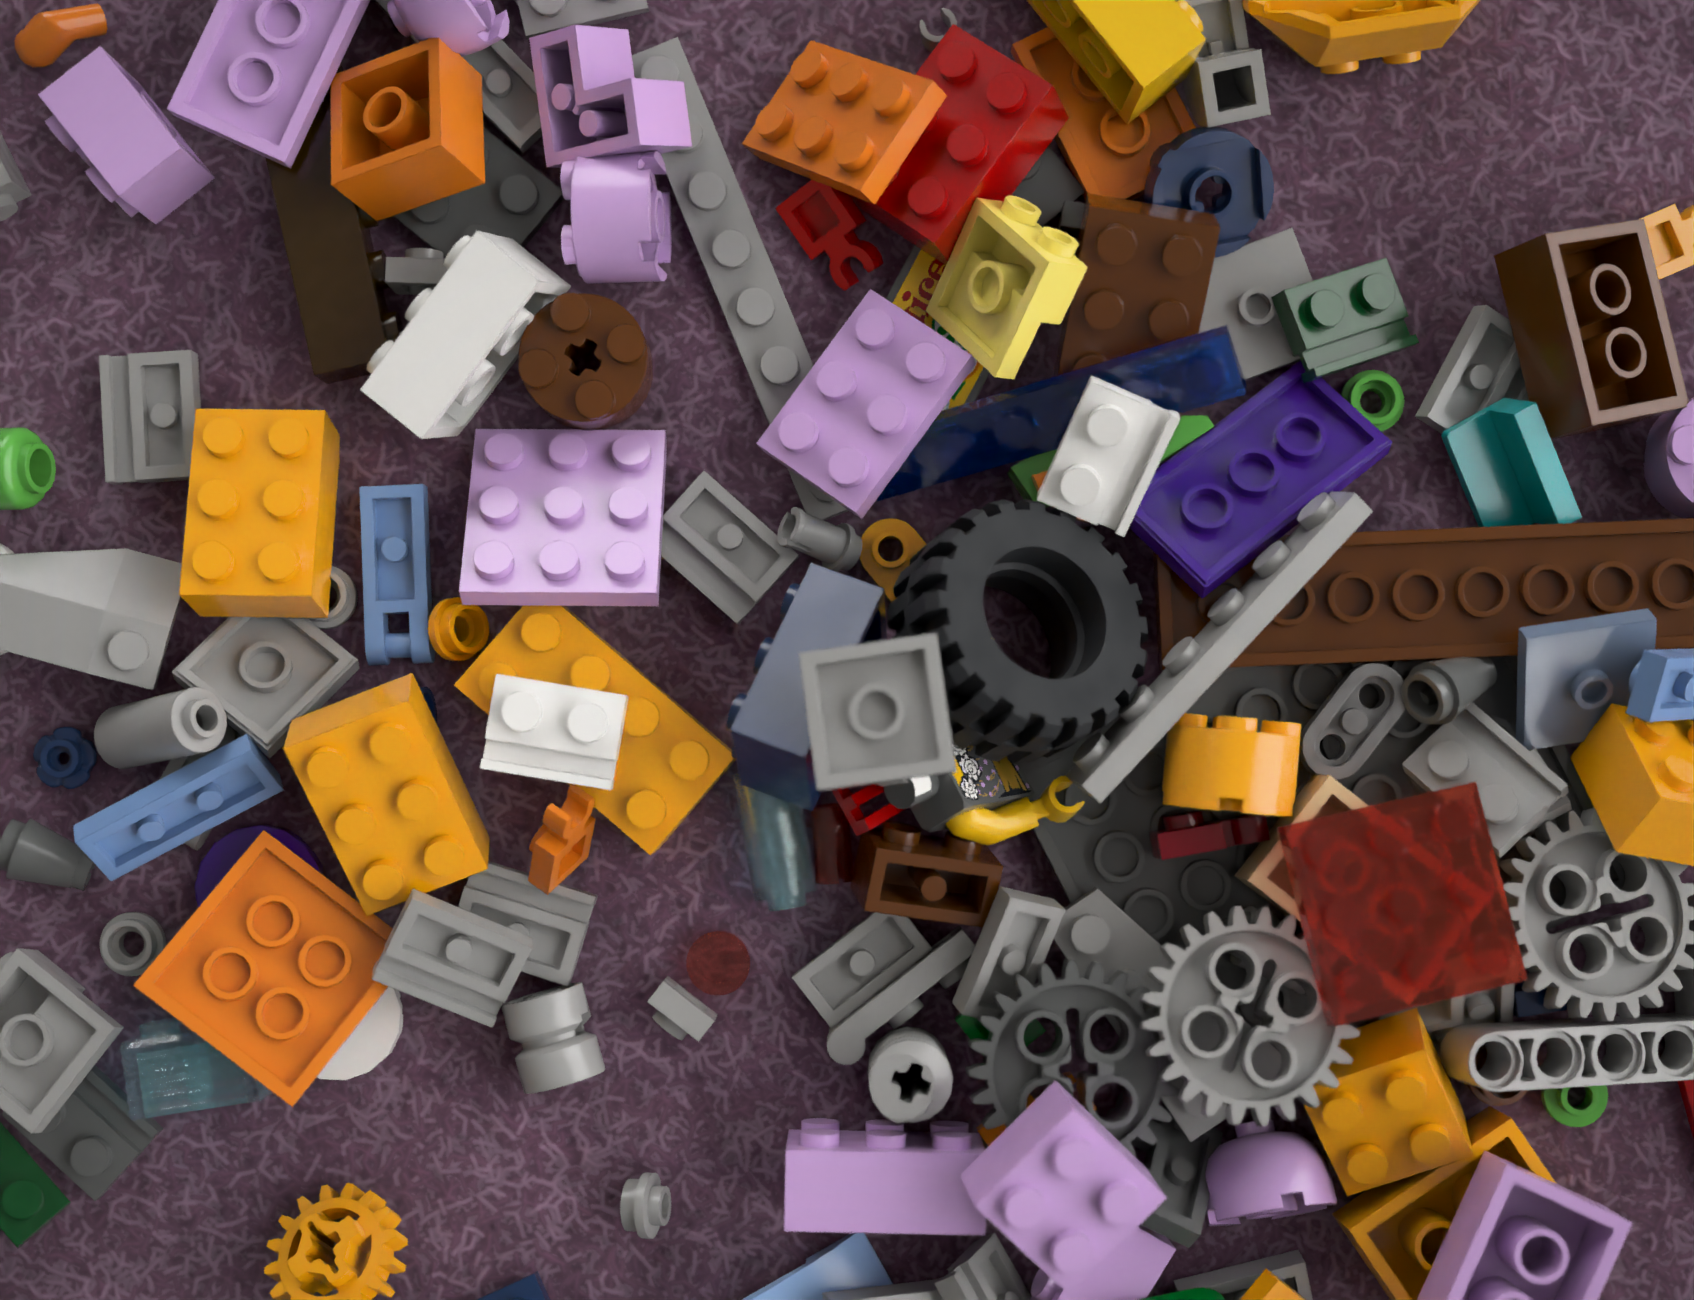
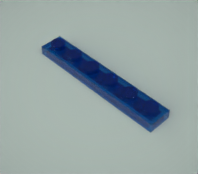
M1221 326L943 410L876 501L878 502L1058 449L1091 375L1148 399L1154 405L1168 411L1171 409L1178 413L1246 394V382L1228 326Z

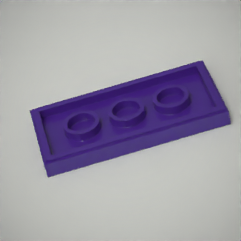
M1301 360L1215 424L1212 429L1202 434L1158 467L1129 526L1202 599L1262 553L1268 546L1298 525L1297 517L1313 498L1324 492L1327 494L1331 491L1340 492L1389 453L1392 441L1325 380L1319 378L1307 383L1303 382L1301 374L1305 373Z

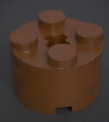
M564 293L535 314L532 322L527 325L520 342L518 367L519 374L527 391L552 419L566 427L601 430L615 426L635 414L650 391L653 380V360L648 342L635 318L623 306L609 298L587 293ZM594 350V355L601 364L600 368L596 372L591 369H585L578 376L579 370L573 363L578 355L588 357Z

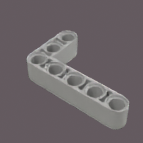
M1693 894L1687 897L1688 906L1694 907ZM1694 920L1689 921V929L1694 931ZM1686 945L1684 952L1694 960V945ZM1694 969L1673 970L1683 986L1680 991H1674L1675 1013L1640 1014V1017L1637 1018L1615 1016L1613 1021L1595 1022L1593 1017L1581 1019L1568 1018L1464 1024L1454 1027L1443 1038L1439 1051L1440 1061L1446 1074L1457 1082L1495 1092L1694 1080ZM1664 1036L1665 1049L1659 1058L1657 1052L1658 1043ZM1605 1038L1606 1054L1602 1061L1599 1062L1597 1056L1598 1046ZM1545 1041L1547 1047L1546 1059L1538 1067L1536 1060L1537 1050L1541 1043ZM1485 1044L1487 1050L1486 1062L1477 1071L1475 1055L1479 1047Z

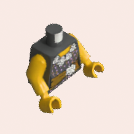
M953 744L957 771L955 773L908 779V783L884 786V792L889 802L900 809L910 807L920 827L927 832L949 829L954 836L982 845H992L1039 826L1038 820L1044 817L1056 823L1066 822L1085 803V801H1081L1067 807L1058 802L1055 792H1060L1073 784L1066 776H1059L1054 779L1043 791L1039 799L1030 802L1028 797L1035 793L1020 765L1007 760V756L998 762L981 758L975 754L976 746L973 744L963 750Z

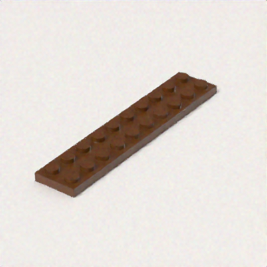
M1694 518L1354 532L1227 668L1433 660L1454 657L1518 656V629L1520 627L1647 608L1657 619L1655 650L1694 648ZM1283 535L1278 540L1284 542L1290 535ZM1153 551L1159 671L1166 669L1163 665V660L1178 642L1188 636L1194 639L1209 623L1211 619L1207 614L1212 605L1227 591L1233 588L1239 590L1253 576L1256 571L1252 566L1257 557L1202 599Z

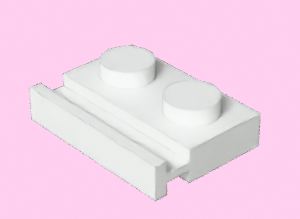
M1091 375L1040 486L1037 500L1094 525L1101 524L1115 530V534L1125 537L1179 423L1180 414L1171 409L1168 411L1154 405L1148 399Z
M496 674L485 734L484 755L481 758L480 768L613 790L616 763L619 757L629 696Z

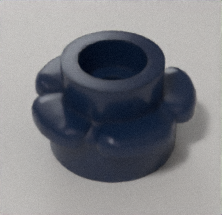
M73 727L56 728L51 736H42L35 745L33 758L38 762L36 773L40 780L49 787L57 788L63 785L66 789L78 788L90 778V773L97 762L96 748L91 740L82 736L80 730ZM63 752H66L70 757L69 762L65 765L59 761V756Z

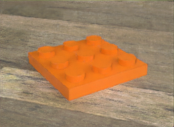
M263 830L133 986L293 1108L388 989L389 986L371 979L373 967L376 961L379 960L393 928L374 914L366 916L359 902Z

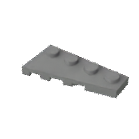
M1095 887L1064 908L1065 913L1053 940L1066 959H1073L1075 961L1079 977H1084L1091 961L1102 963L1103 983H1106L1117 970L1128 974L1124 993L1128 994L1139 986L1147 987L1150 992H1159L1161 985L1151 979L1146 972L1150 967L1168 969L1171 965L1160 950L1162 946L1104 893ZM1146 1004L1142 1006L1144 1011L1150 1008H1154ZM1199 1013L1190 1022L1188 1032L1193 1045L1206 1052L1215 1048L1221 1034L1216 1020L1209 1014ZM1105 1015L1120 1038L1121 1029L1119 1022L1113 1015ZM1243 1020L1242 1027L1233 1045L1226 1052L1223 1059L1222 1068L1225 1071L1229 1072L1232 1070L1236 1062L1237 1049L1242 1035L1247 1028L1251 1027L1245 1020ZM1263 1041L1259 1043L1251 1056L1252 1068L1262 1079L1270 1080L1280 1071L1281 1055L1269 1042ZM1179 1076L1166 1082L1181 1089L1184 1080ZM1200 1093L1187 1102L1179 1101L1177 1099L1178 1096L1161 1097V1100L1190 1142L1227 1118L1226 1104H1221L1212 1117L1201 1115L1204 1095Z

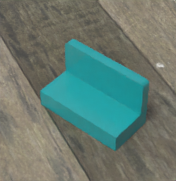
M1502 398L1442 432L1443 443L1478 527L1531 525L1533 523L1564 524L1573 523L1582 517L1536 402Z

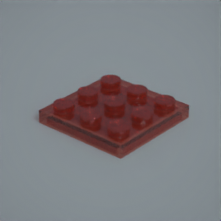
M1476 782L1277 827L1327 1026H1339L1528 980Z

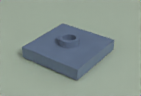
M1647 608L1520 627L1518 629L1516 740L1527 750L1584 742L1588 733L1611 703L1628 707L1631 696L1629 691L1631 673L1636 664L1641 660L1644 650H1655L1657 619Z

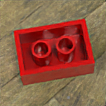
M952 24L915 74L933 80L947 97L875 205L850 195L857 206L944 265L949 260L976 197L1004 202L1005 197L1013 194L1069 119L1051 83Z

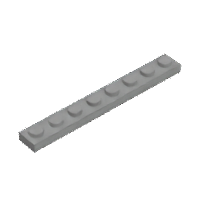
M676 37L632 55L634 77L684 81L692 147L661 154L665 163L666 176L770 425L814 365L680 41ZM788 469L805 513L825 521L849 511Z

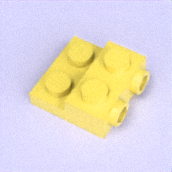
M1012 195L1006 196L1004 202L976 197L926 309V312L995 378L1015 379L1041 323L1061 324L1088 268L1074 255L1079 244L1073 237L1055 228H1042L1037 223L1042 213L1041 210L1033 203Z

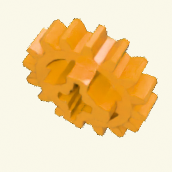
M346 1183L339 1196L338 1192L332 1187L323 1185L319 1194V1202L314 1204L304 1196H301L297 1199L298 1208L301 1212L296 1219L284 1215L279 1218L280 1225L287 1231L283 1239L268 1240L266 1247L278 1254V1260L264 1267V1274L279 1282L269 1292L273 1299L372 1300L378 1293L392 1298L395 1291L386 1281L390 1273L398 1274L405 1272L406 1265L394 1257V1252L406 1247L408 1239L397 1230H394L402 1221L400 1216L388 1206L385 1207L386 1201L373 1191L369 1190L365 1193L353 1183ZM344 1218L340 1222H334V1220ZM333 1289L338 1290L339 1292L334 1295L325 1296ZM318 1292L323 1296H315L313 1294Z

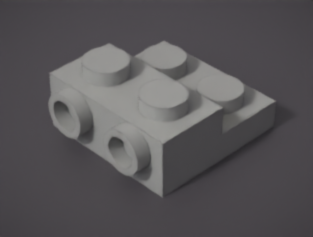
M17 948L14 952H9L0 958V1108L31 1134L42 1133L124 1027L82 994L85 988L39 950Z

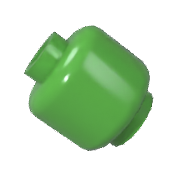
M0 428V510L32 508L44 498L46 492L54 483L56 466L53 454L40 437L27 428Z

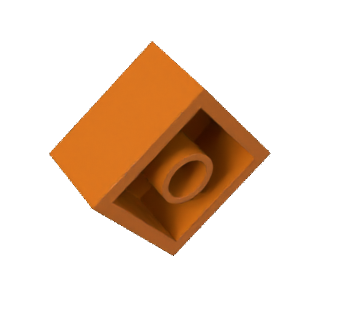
M439 37L428 38L335 74L331 83V185L373 219L380 221L485 184L482 75L459 53L454 52L443 43Z

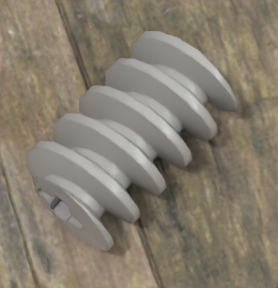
M904 1026L890 1030L876 1042L869 1056V1089L873 1103L885 1117L898 1124L904 1122L915 1123L930 1119L944 1108L951 1095L953 1076L945 1049L934 1035L917 1027ZM911 1063L919 1064L922 1077L912 1076L908 1085L901 1084L898 1072H906Z

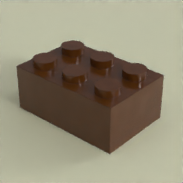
M1087 193L1078 238L1079 245L1075 256L1088 268L1063 318L1052 378L1053 398L1079 402L1092 375L1148 399L1154 405L1168 411L1170 409L1180 414L1181 419L1221 229L1214 214Z
M1644 219L1545 233L1494 255L1528 399L1530 402L1537 403L1551 440L1632 424L1687 407L1689 401Z

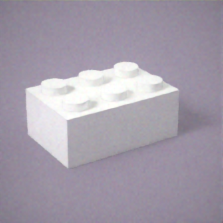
M476 231L472 238L469 235L462 237L447 254L443 266L448 270L433 290L431 288L423 290L407 309L405 319L409 323L395 342L392 340L385 342L375 352L367 365V371L371 375L360 390L421 439L458 436L519 357V347L527 325L534 319L535 314L548 303L554 301L556 297L567 293L571 287L570 284L512 238Z

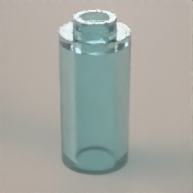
M739 773L732 774L754 901L767 900L769 911H779L807 905L805 893L817 890L803 808L743 786L740 782Z

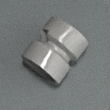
M575 982L568 986L562 985L525 995L501 1005L510 1040L522 1043L523 1050L515 1058L524 1093L531 1094L559 1088L604 1072L605 1065L597 1035L586 1032L583 1027L591 1017L582 982Z

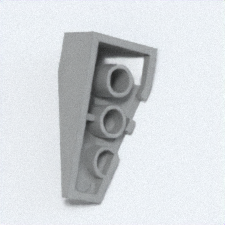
M127 548L0 554V650L154 690L158 683L181 601L179 589L182 563Z

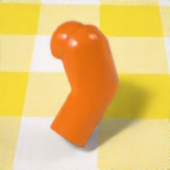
M96 3L36 14L25 28L16 35L14 40L16 53L26 65L42 68L53 64L74 40L106 35L107 22L103 9Z

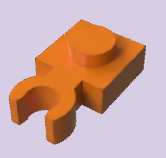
M575 784L568 788L567 798L561 808H558L553 803L546 808L543 815V825L536 832L529 846V850L532 852L528 881L547 895L589 856L596 818L591 816L595 799Z

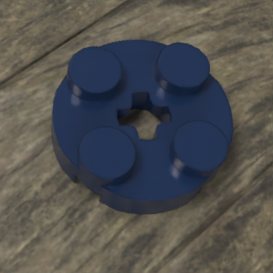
M1198 127L1178 135L1170 143H1165L1154 151L1150 159V172L1145 183L1144 203L1214 214L1221 227L1215 258L1233 253L1244 246L1251 239L1247 235L1255 228L1258 220L1262 219L1265 221L1273 202V174L1266 157L1248 139L1223 127ZM1210 177L1211 181L1222 184V193L1214 195L1212 197V206L1204 209L1202 201L1195 199V195L1202 181Z

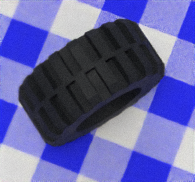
M1021 499L1015 505L1008 500L989 502L980 510L972 509L958 518L920 549L910 559V565L900 573L893 587L896 599L888 605L887 615L888 628L896 630V635L891 639L932 633L938 635L952 742L962 750L973 744L976 746L975 754L981 758L998 762L1007 756V760L1014 764L1033 762L1041 756L1048 758L1110 723L1118 717L1120 709L1129 705L1137 692L1138 681L1136 679L1144 675L1147 661V651L1141 649L1140 645L1148 640L1147 617H1139L1137 606L1142 604L1141 594L1137 584L1130 585L1124 575L1123 570L1128 566L1119 553L1115 552L1111 555L1101 544L1105 538L1092 526L1082 529L1076 525V516L1054 508L1049 513L1045 512V504L1037 501ZM984 586L997 588L1013 595L1023 602L1036 616L1046 634L1050 647L1051 670L1049 679L1033 675L1020 668L999 648L989 631L984 615Z

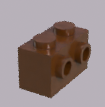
M887 821L883 823L882 829L873 828L861 834L850 888L864 911L983 927L999 889L1003 865L986 845L954 836L951 831H946L944 838L921 835V829L916 826L902 822Z

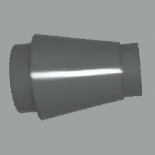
M1454 657L1418 664L1410 671L1409 676L1402 685L1403 703L1409 714L1421 723L1448 724L1495 684L1497 679L1495 665L1489 657Z
M31 818L27 823L15 819L9 822L0 840V870L6 871V879L65 888L73 887L82 891L86 889L92 875L90 871L94 869L95 864L76 843Z

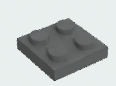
M484 128L485 184L392 217L432 249L443 252L444 258H446L452 247L462 237L469 235L472 238L476 231L512 238L524 248L564 200L561 188Z

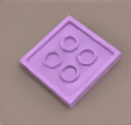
M476 429L459 586L462 605L658 606L667 455L666 430Z

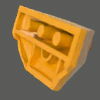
M1242 0L1243 9L1247 14L1303 59L1315 67H1320L1321 73L1324 74L1352 72L1359 69L1360 60L1382 57V62L1385 64H1405L1421 59V51L1442 48L1480 1Z

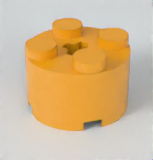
M1184 713L1167 732L1162 782L1164 805L1218 811H1238L1251 814L1292 816L1297 784L1301 734L1300 723L1262 720L1261 733L1257 732L1258 719L1217 715V717H1213L1212 728H1207V715Z

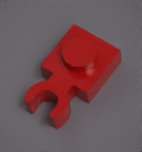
M811 179L775 208L811 260L824 252L827 253L831 259L830 274L832 279L844 291L859 282L857 275L850 266L851 257L860 260L868 273L883 264V258L876 246L866 240H859L853 231L867 220L849 194Z

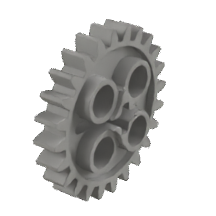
M1595 808L1582 810L1580 818L1574 810L1566 812L1557 817V826L1550 820L1544 822L1534 830L1537 840L1529 836L1521 838L1515 846L1523 860L1510 858L1501 860L1499 864L1512 877L1511 883L1492 885L1491 891L1507 899L1506 908L1492 911L1489 915L1491 919L1506 922L1509 931L1498 936L1494 940L1495 945H1513L1516 954L1512 957L1516 965L1515 970L1527 969L1530 972L1522 986L1524 992H1538L1547 988L1543 1005L1547 1009L1561 1008L1567 1003L1569 1018H1587L1591 1011L1595 1022L1613 1021L1616 1012L1621 1018L1640 1017L1639 1003L1645 1008H1659L1663 1006L1659 989L1671 992L1680 991L1683 988L1673 970L1694 969V960L1684 952L1686 945H1694V931L1689 929V921L1694 920V907L1688 906L1687 897L1694 894V883H1682L1679 877L1688 865L1616 852ZM1613 859L1621 864L1625 872V882L1621 890L1613 884L1610 878L1609 869ZM1554 875L1563 882L1566 888V899L1561 907L1553 902L1549 893V884ZM1641 895H1646L1649 899L1648 906L1641 909L1607 916L1596 920L1595 923L1572 926L1553 934H1549L1546 931V924L1550 921L1597 910L1601 905L1621 903ZM1634 922L1642 928L1645 935L1644 948L1640 953L1634 949L1630 941V930ZM1574 939H1577L1583 945L1586 952L1585 965L1580 971L1573 966L1569 955V949Z
M1235 906L1229 911L1228 926L1224 927L1214 912L1203 915L1205 935L1202 936L1189 924L1183 926L1179 930L1186 948L1182 950L1170 943L1163 944L1160 950L1171 965L1168 969L1162 967H1150L1147 969L1146 974L1161 986L1159 992L1145 993L1139 997V1001L1156 1008V1017L1140 1022L1139 1029L1158 1032L1160 1041L1151 1045L1145 1051L1146 1056L1166 1055L1169 1064L1161 1071L1158 1078L1160 1081H1169L1180 1076L1184 1080L1177 1097L1181 1102L1191 1100L1198 1093L1204 1095L1201 1115L1205 1117H1212L1221 1104H1226L1228 1124L1239 1125L1246 1108H1250L1256 1126H1268L1270 1106H1274L1284 1120L1295 1119L1294 1098L1297 1097L1308 1107H1317L1320 1103L1313 1085L1318 1083L1328 1088H1337L1339 1082L1328 1067L1331 1063L1351 1064L1353 1058L1347 1052L1338 1047L1340 1039L1354 1038L1360 1035L1359 1030L1342 1023V1014L1360 1008L1359 1002L1340 999L1338 990L1347 986L1353 980L1352 975H1331L1328 968L1335 962L1339 952L1332 950L1317 955L1313 951L1320 935L1318 930L1309 931L1300 938L1293 936L1296 927V916L1288 915L1281 920L1276 928L1271 927L1270 910L1268 907H1262L1257 910L1252 924H1248L1242 907ZM1225 952L1237 955L1245 964V981L1236 990L1225 987L1216 977V961ZM1267 960H1270L1275 964V970L1271 979L1263 988L1254 1007V1013L1263 1018L1262 1025L1249 1027L1244 1031L1237 1049L1236 1062L1231 1071H1225L1222 1068L1223 1059L1226 1052L1233 1045L1243 1024V1018L1234 1013L1235 1006L1248 1004L1253 1000L1261 979L1263 965ZM1287 980L1298 983L1306 992V1009L1297 1018L1289 1017L1281 1010L1278 1004V990ZM1199 1013L1209 1014L1220 1027L1219 1042L1215 1048L1208 1052L1195 1047L1189 1037L1190 1022ZM1263 1041L1274 1045L1279 1051L1282 1060L1280 1071L1270 1080H1265L1258 1076L1251 1063L1253 1050Z

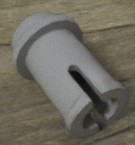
M798 507L791 508V513L787 512L784 515L778 528L777 540L781 546L792 548L822 561L824 568L836 572L840 569L844 571L850 570L857 563L861 555L863 542L861 537L856 535L852 525L841 523L836 526L805 513L803 509Z

